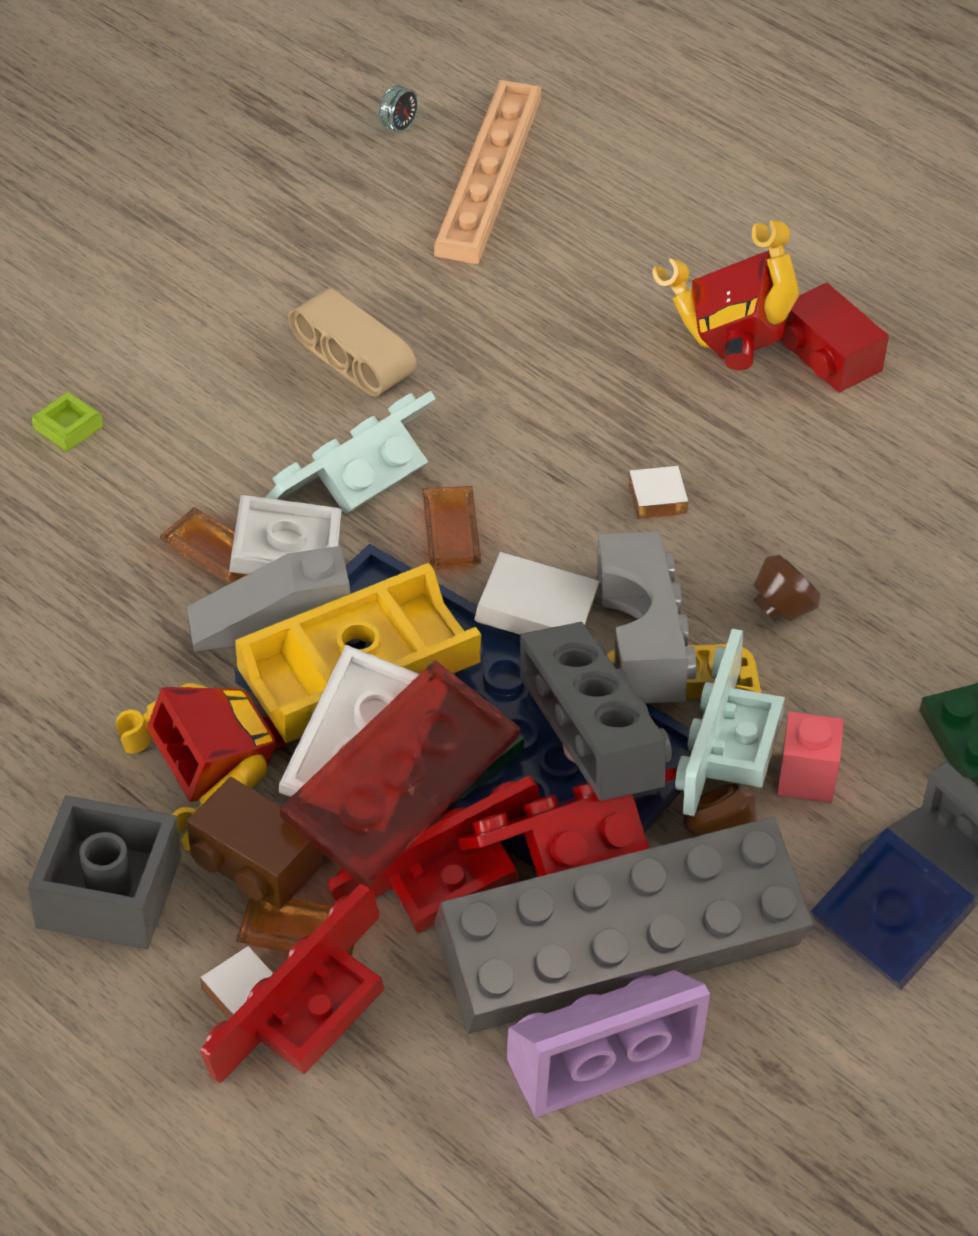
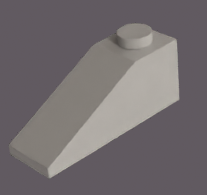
M342 546L288 553L187 606L194 652L235 646L236 639L349 595L350 585Z

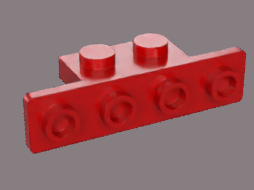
M676 767L665 768V783L676 779ZM588 782L574 786L575 797L558 803L556 795H551L523 804L525 815L508 820L506 812L474 821L472 824L475 832L458 838L460 848L463 850L485 847L524 833L538 877L649 849L633 795L630 794L600 801Z
M527 776L517 782L509 781L494 789L490 796L467 808L453 809L431 827L417 834L401 836L381 853L365 861H354L344 866L336 876L327 881L334 902L344 895H350L361 883H365L373 889L375 898L392 889L418 934L434 925L441 902L517 882L519 880L517 869L500 841L481 848L461 850L458 838L474 833L475 830L472 822L503 812H506L508 820L525 815L523 804L540 799L538 786L533 777Z
M361 883L350 895H344L339 898L330 909L327 919L310 936H305L295 943L289 952L287 960L269 978H264L255 984L246 1002L229 1020L221 1021L210 1031L200 1053L209 1075L218 1083L223 1082L260 1042L301 1073L305 1074L385 990L380 976L347 953L379 918V911L372 888L365 883Z

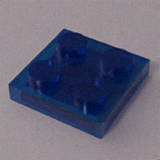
M886 828L810 912L814 920L897 988L902 990L974 910L978 903L972 893L894 832Z

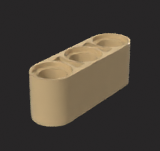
M327 288L289 312V325L297 340L371 396H379L416 371L417 363L414 353L402 338L332 288Z

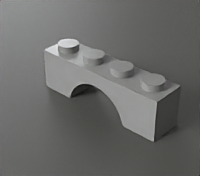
M660 532L598 534L597 580L599 581L598 586L602 607L620 610L637 618V620L616 627L615 669L620 668L623 671L630 690L636 698H642L645 703L685 702L687 679L696 678V654L694 646L686 647L689 642L687 614H681V586L679 582H674L675 563L673 552L664 551Z

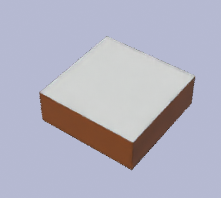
M247 946L201 976V989L225 1016L230 1019L246 1002L255 984L264 978H269L273 972Z

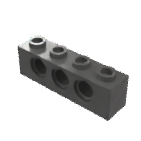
M582 621L520 634L521 681L599 800L603 801L665 787V763L670 762L672 757L669 737L663 728L658 729L650 718L644 700L636 698L630 690L623 671L620 668L615 669L610 662L603 643L600 640L595 641Z

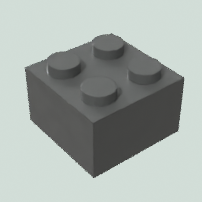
M65 795L28 886L36 928L148 949L181 859L177 816Z

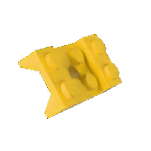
M429 563L235 640L237 668L285 743L302 737L345 644L353 639L372 643L369 647L360 649L361 651L418 674L426 672L431 679L436 681L480 663L481 633L476 627L466 631L462 629L444 604L434 569Z

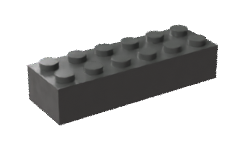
M771 817L443 901L440 903L434 925L466 1032L470 1034L518 1021L533 1013H548L565 1008L585 995H602L626 987L631 981L644 975L657 976L672 970L689 975L794 947L802 941L813 927V922L776 818Z

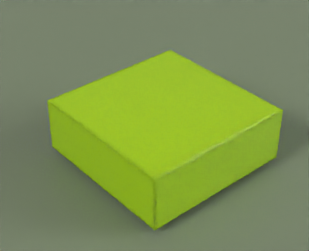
M69 391L31 416L33 429L66 452L103 427L102 414Z

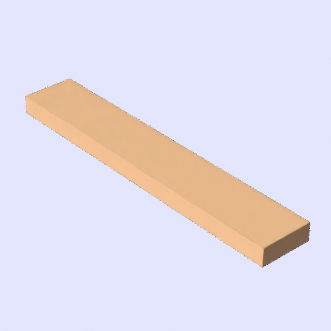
M504 80L499 81L434 243V257L479 265L539 107L542 87Z

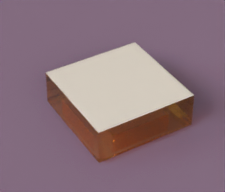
M679 466L629 471L628 484L638 519L687 514L688 498Z

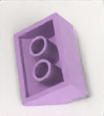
M672 970L657 976L644 975L638 977L626 987L602 995H585L570 1006L547 1014L533 1013L522 1018L517 1024L509 1026L507 1061L534 1117L548 1114L700 1060L710 992L704 983L676 970Z

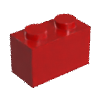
M826 282L799 295L786 318L783 337L780 341L789 351H793L812 368L818 377L824 379L840 393L883 371L889 335Z

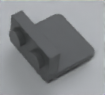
M948 762L930 772L922 806L862 843L858 853L859 861L926 927H938L978 901V787L972 780L963 777Z

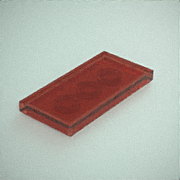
M434 660L280 807V817L355 881L369 886L519 737L520 727L438 661Z

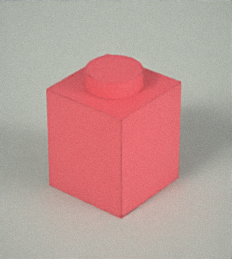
M788 712L781 753L777 795L832 803L840 765L844 719Z

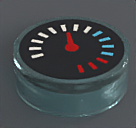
M400 85L391 87L384 94L380 103L379 118L381 124L397 132H403L409 128L418 111L416 92Z

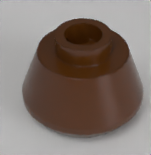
M780 554L768 556L764 560L753 584L760 593L753 601L774 622L782 615L788 621H792L819 607L821 594L789 561L785 560Z
M740 783L728 784L701 795L695 816L684 814L683 825L696 837L757 821L755 795L751 789Z

